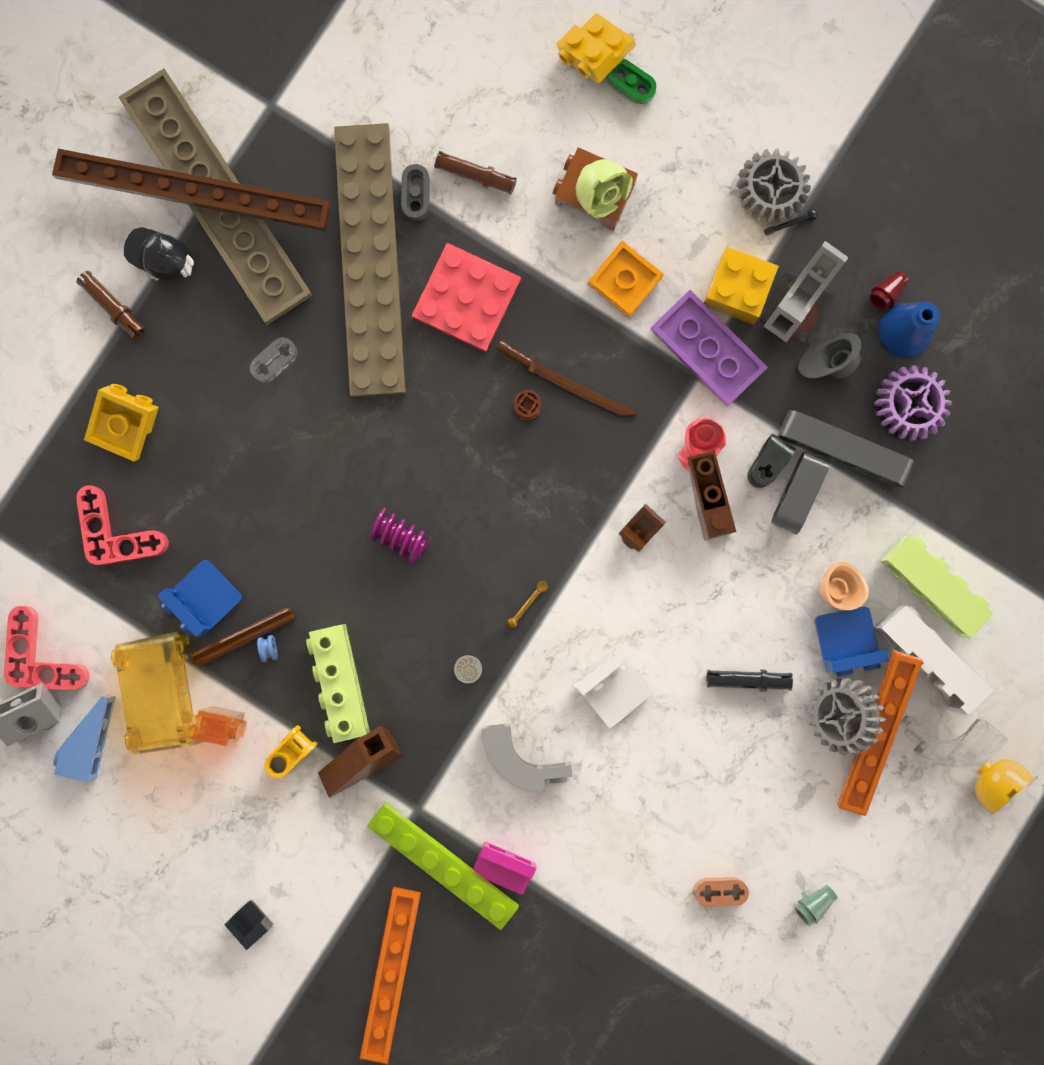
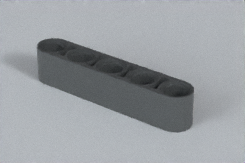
M788 410L778 433V437L785 442L898 488L904 487L914 463L912 459L794 410Z

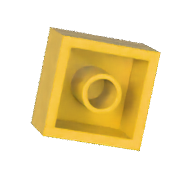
M726 246L703 303L710 309L754 325L760 317L779 266Z

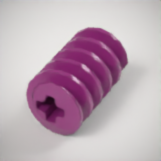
M386 508L382 509L372 526L370 540L376 541L381 537L380 546L385 547L390 543L389 551L392 553L400 548L399 557L403 559L410 554L409 563L414 564L422 557L433 536L426 541L423 540L425 531L422 530L415 535V525L412 524L409 528L404 529L405 519L396 524L394 523L396 514L393 513L386 518Z

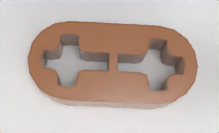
M736 877L704 878L695 884L694 895L703 906H738L747 901L749 890L746 884ZM735 884L742 890V892L737 894V898H733L731 893H724V890H733V885ZM709 885L712 891H719V893H712L709 895V899H705L703 894H700V891H704L705 886Z

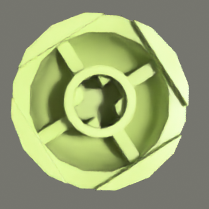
M606 159L595 161L585 166L579 175L576 183L577 200L589 215L591 214L594 218L605 217L618 208L615 203L621 197L624 200L628 197L633 179L625 168L617 162Z

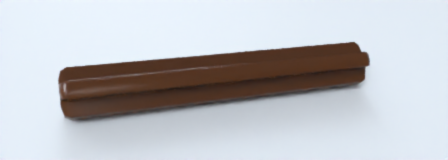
M286 607L193 652L191 659L195 666L204 665L293 622L296 619L295 614L290 607Z

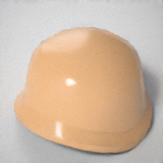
M846 562L833 564L819 583V593L823 601L839 610L857 609L865 603L869 593L868 585L863 575L856 567Z

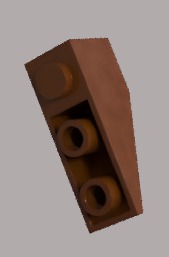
M715 450L687 457L697 515L704 541L735 533L736 528Z
M380 726L354 741L319 771L318 774L328 797L331 798L402 758L403 755L392 732Z

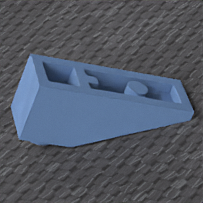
M108 695L101 697L62 744L54 757L53 765L56 766L54 775L85 782L97 778L116 696Z

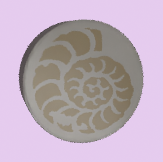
M462 656L455 663V676L463 683H473L481 676L482 664L475 656Z

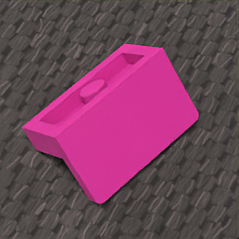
M484 841L473 868L486 880L521 895L524 894L529 880L533 878L537 869L535 862Z

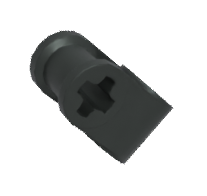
M772 433L760 449L759 455L747 473L749 483L756 488H763L773 483L795 453L796 448ZM761 469H764L766 471L764 474L766 478L761 479L759 477L761 475Z

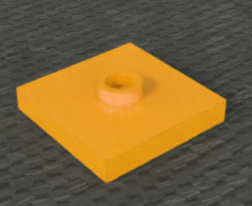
M621 241L590 278L587 285L630 318L665 274L624 241Z

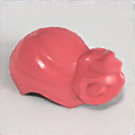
M707 417L698 418L688 425L685 431V446L678 455L679 461L686 471H689L687 457L714 450L717 456L726 445V434L722 425Z

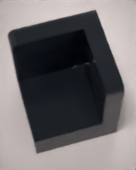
M249 900L224 925L247 951L268 932L273 923L253 900Z

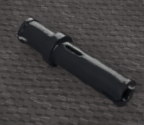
M760 669V672L707 670L706 686L707 688L759 689L760 692H766L767 689L792 691L793 675L789 672L770 673L763 669Z

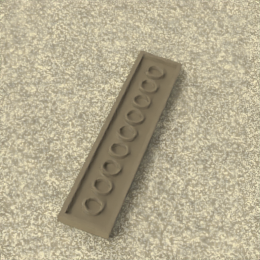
M165 68L118 97L165 169L240 184ZM189 205L266 325L313 296L263 219Z
M389 123L335 126L350 396L366 397L406 394Z

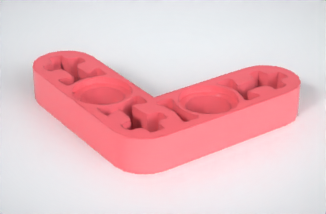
M91 485L84 486L78 491L77 506L86 559L94 565H108L159 556L167 550L169 541L166 535L159 531H145L112 537L105 493L100 488ZM90 491L92 494L97 495V499L93 500V509H100V513L87 514V510L93 511L92 504L85 501V498L90 496ZM93 518H99L102 522V528L97 533H92L89 530V522ZM152 536L161 541V544L156 546V550L153 547L141 548L140 542H151L153 540ZM91 537H104V541L98 540L99 547L106 551L105 554L101 555V560L99 557L94 556V551L98 550V543L91 541ZM126 540H130L134 545L133 552L128 556L123 555L120 551L121 543Z
M29 606L13 608L9 613L4 664V679L6 683L13 687L31 688L43 682L40 678L41 671L44 668H50L54 677L50 683H44L47 689L75 690L86 686L89 681V672L83 665L35 662L38 614L35 609ZM24 613L25 616H29L28 622L22 623V621H18V615H23ZM16 630H28V634H16ZM20 638L26 640L28 644L27 651L23 654H19L15 650V642ZM14 658H26V662H14ZM20 667V671L24 672L25 676L18 679L13 673L18 671ZM74 672L81 677L80 680L75 681V684L72 679H61L62 674H72Z

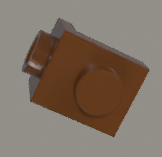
M645 503L623 527L619 535L627 547L640 552L664 526L666 521Z

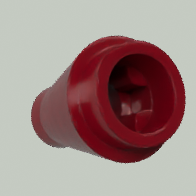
M896 271L894 275L875 286L869 296L872 305L881 311L892 308L904 287L909 283L908 276L902 271Z

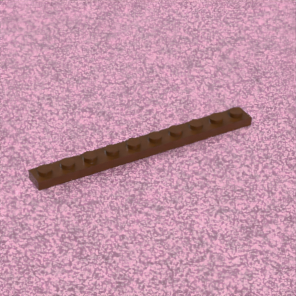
M59 148L52 176L60 180L326 231L331 208L330 201Z

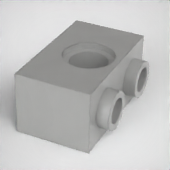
M43 682L0 702V738L7 747L16 742H23L31 735L42 730H49L59 723L61 705Z

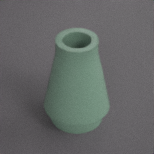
M825 885L822 889L800 899L794 909L799 917L808 926H811L813 923L818 924L838 897L828 885Z

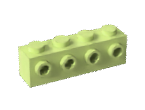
M916 536L902 537L880 562L961 638H972L994 614L988 608L989 603L980 595H974L967 589V582L958 575L953 576L946 569L948 565L938 556L933 557L925 550L927 546L921 539Z
M346 624L309 632L310 638L306 640L309 654H314L316 665L313 666V675L315 681L321 684L322 693H319V702L322 710L326 709L328 720L325 721L327 736L332 737L333 743L366 735L370 730Z

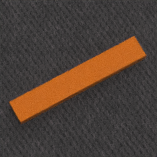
M893 650L877 694L880 698L876 702L877 706L885 707L882 711H879V716L886 720L878 724L884 731L881 734H876L879 741L870 744L871 748L869 750H861L860 754H855L837 803L840 809L863 816L867 815L923 663L921 658Z
M393 887L360 1059L388 1064L421 892Z

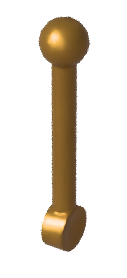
M540 581L537 584V589L514 617L507 620L509 628H515L518 625L519 618L538 595L547 590L548 585L545 581Z

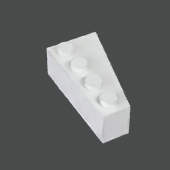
M897 606L874 629L893 650L923 660L918 677L949 711L969 715L994 691L941 640V637L934 629L928 627L921 620L922 617L917 610L911 606Z

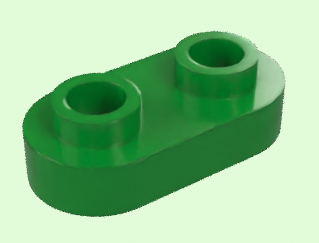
M623 59L606 76L610 86L637 104H647L655 96L657 85L654 78L626 59ZM621 73L624 75V78L618 79L615 75ZM643 88L647 93L640 94L637 90Z

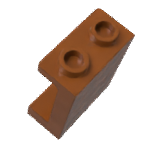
M579 147L574 156L569 154L563 168L567 172L563 180H557L552 192L555 195V205L560 206L563 203L588 214L577 200L576 183L585 166L604 158ZM627 168L625 170L633 179L628 197L625 200L621 197L615 203L618 208L605 217L598 218L605 222L604 227L613 231L617 226L638 177V173Z

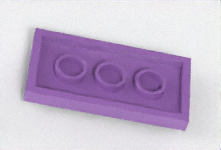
M691 290L678 300L650 328L726 407L768 368Z

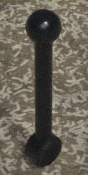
M810 210L806 215L777 226L768 227L764 230V234L769 236L776 231L800 222L815 220L817 212Z

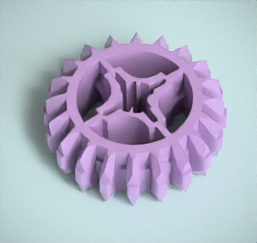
M915 365L911 366L909 370L906 367H901L898 373L893 371L889 374V380L884 379L881 382L884 389H878L876 394L882 399L876 400L874 405L882 407L880 411L876 412V416L884 415L885 420L881 422V425L890 424V434L899 430L898 438L903 439L908 435L909 440L913 441L917 439V436L920 439H925L928 437V433L933 435L938 432L937 427L945 425L943 418L950 415V412L945 407L952 405V401L945 400V396L950 394V390H942L941 386L945 384V381L936 382V372L928 376V367H923L920 371H918ZM910 382L918 384L920 387L915 391H911L907 388L903 389L899 385ZM928 394L931 398L932 406L927 401ZM914 397H916L915 402H914V406H915V407H914L913 409L909 410V409L911 408L910 405L912 404V400H911V399L914 398ZM894 400L899 404L898 413L894 407ZM915 415L918 418L923 417L926 419V422L923 424H911L906 422V419Z

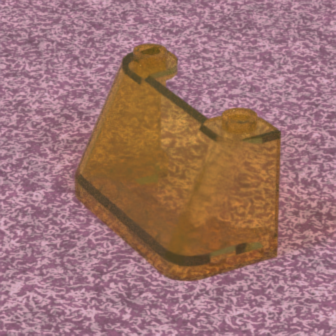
M184 631L118 643L115 645V650L111 651L112 664L114 667H117L127 728L125 745L127 750H131L135 755L194 746L205 741L203 727L197 728L196 724H194V721L198 720V716L193 714L184 660L188 659L187 654H182L184 646L189 645L188 634Z

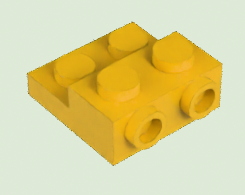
M597 13L581 28L574 25L556 43L559 50L558 57L565 65L569 66L571 64L577 68L578 72L585 79L591 78L598 84L636 46L633 37Z
M111 384L98 390L84 440L135 462L140 458L146 435L152 432L159 407L152 405L153 400L147 396L136 395V397L126 394L127 389L125 387Z

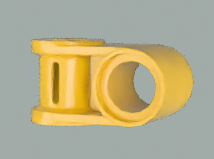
M299 725L294 727L280 742L281 744L267 757L264 767L266 773L272 778H282L290 773L318 745L315 741L311 742L300 731L301 727ZM275 757H281L285 760L286 768L283 772L274 769L273 760Z

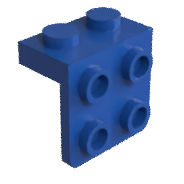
M209 560L200 562L173 589L165 588L157 596L162 601L160 605L163 610L170 616L175 614L182 622L180 624L182 630L191 637L193 635L195 637L205 636L243 598L242 594Z
M863 606L853 610L838 611L819 615L815 618L814 622L825 671L836 672V676L840 677L853 674L854 668L863 667L864 671L881 668L880 663L889 661L887 650L878 649L872 617L868 607Z

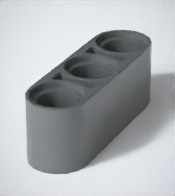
M803 451L773 514L772 524L796 535L800 532L829 470L830 462Z

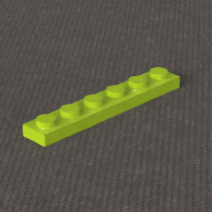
M387 802L382 805L367 825L369 829L500 930L517 911L519 904Z

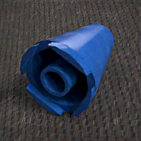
M930 302L897 304L887 310L881 317L878 326L879 339L892 355L901 358L914 357L925 351L931 344L940 320V312Z

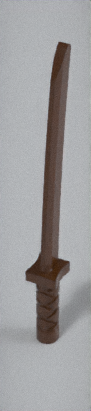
M501 340L496 348L527 368V373L530 375L535 373L560 388L620 416L637 414V410L611 400L542 365L540 359L535 358L533 360Z

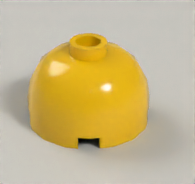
M1001 759L992 764L990 761H987L977 771L980 777L975 783V793L982 806L993 815L1005 806L1034 777L1018 762Z

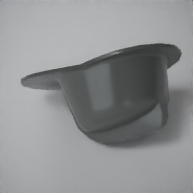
M844 333L832 340L809 349L801 357L798 363V370L802 376L811 379L827 375L836 379L846 378L853 374L859 365L863 363L859 353L861 340L853 333Z

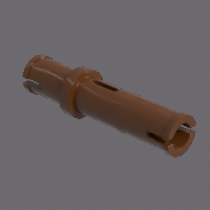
M439 151L434 164L436 169L481 183L484 188L492 187L512 195L517 182L516 177L497 172L492 166L486 168L443 153V151Z
M90 271L81 273L80 276L84 280L78 277L76 283L111 316L110 320L115 325H119L132 340L141 338L142 335L139 331L144 334L146 328L131 314L130 308L122 305Z

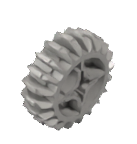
M777 148L772 155L766 149L763 151L762 156L755 153L752 161L746 160L744 163L745 169H740L738 173L741 179L736 182V187L740 189L736 195L737 198H745L740 205L741 208L750 207L747 212L748 216L753 215L755 212L758 214L757 222L761 221L763 217H767V223L771 224L775 217L780 224L784 221L785 217L790 220L794 217V212L799 213L803 209L802 204L808 201L809 197L806 194L811 190V186L806 184L810 180V175L802 174L806 169V165H797L799 156L791 160L788 158L790 156L789 151H786L781 156ZM770 168L768 176H760L759 179L753 178L760 170ZM781 171L784 172L789 177V179L785 178ZM772 179H773L774 188L777 189V190L775 191V193H774L773 186L770 184V182H771ZM757 194L762 195L765 199V202L761 200L757 196ZM793 194L790 201L776 205L779 196Z
M848 677L843 679L835 678L831 682H826L822 685L823 689L815 692L818 699L810 701L815 707V710L808 712L814 716V721L809 725L817 727L814 736L822 737L821 745H829V751H839L842 755L860 754L861 750H869L871 748L870 744L879 741L876 734H881L884 731L878 725L886 720L879 716V711L885 708L876 704L880 696L871 695L872 687L864 686L861 680H853ZM853 699L857 702L859 707L855 705ZM853 713L852 716H847L846 719H840V717L846 716V714Z

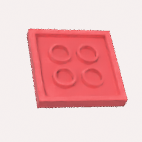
M447 243L418 301L412 318L486 353L520 284L521 277Z

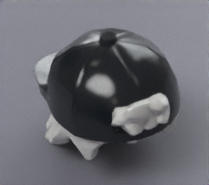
M140 227L133 229L125 240L124 257L128 263L137 267L144 276H149L151 279H155V281L159 279L169 281L177 279L182 275L184 278L191 275L194 261L183 242L172 237L170 233L164 234L161 231Z

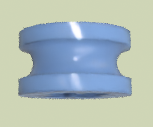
M270 635L266 640L263 637L258 638L257 645L261 661L266 662L268 658L277 660L278 651L274 636Z

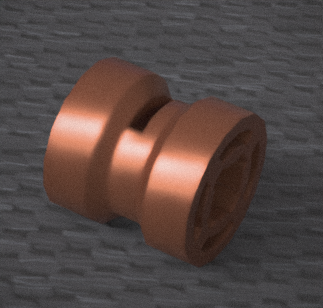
M532 390L519 392L514 399V412L516 416L523 421L536 419L541 411L539 395Z

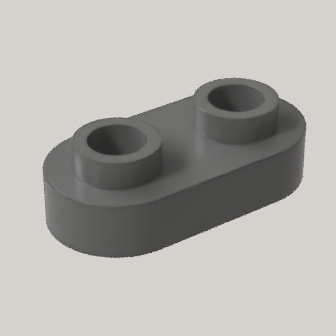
M412 164L407 166L402 173L401 207L404 215L409 220L420 221L429 213L430 178L425 167L419 164ZM420 178L421 182L415 185L412 183V180ZM414 204L421 206L418 211H412L411 207Z

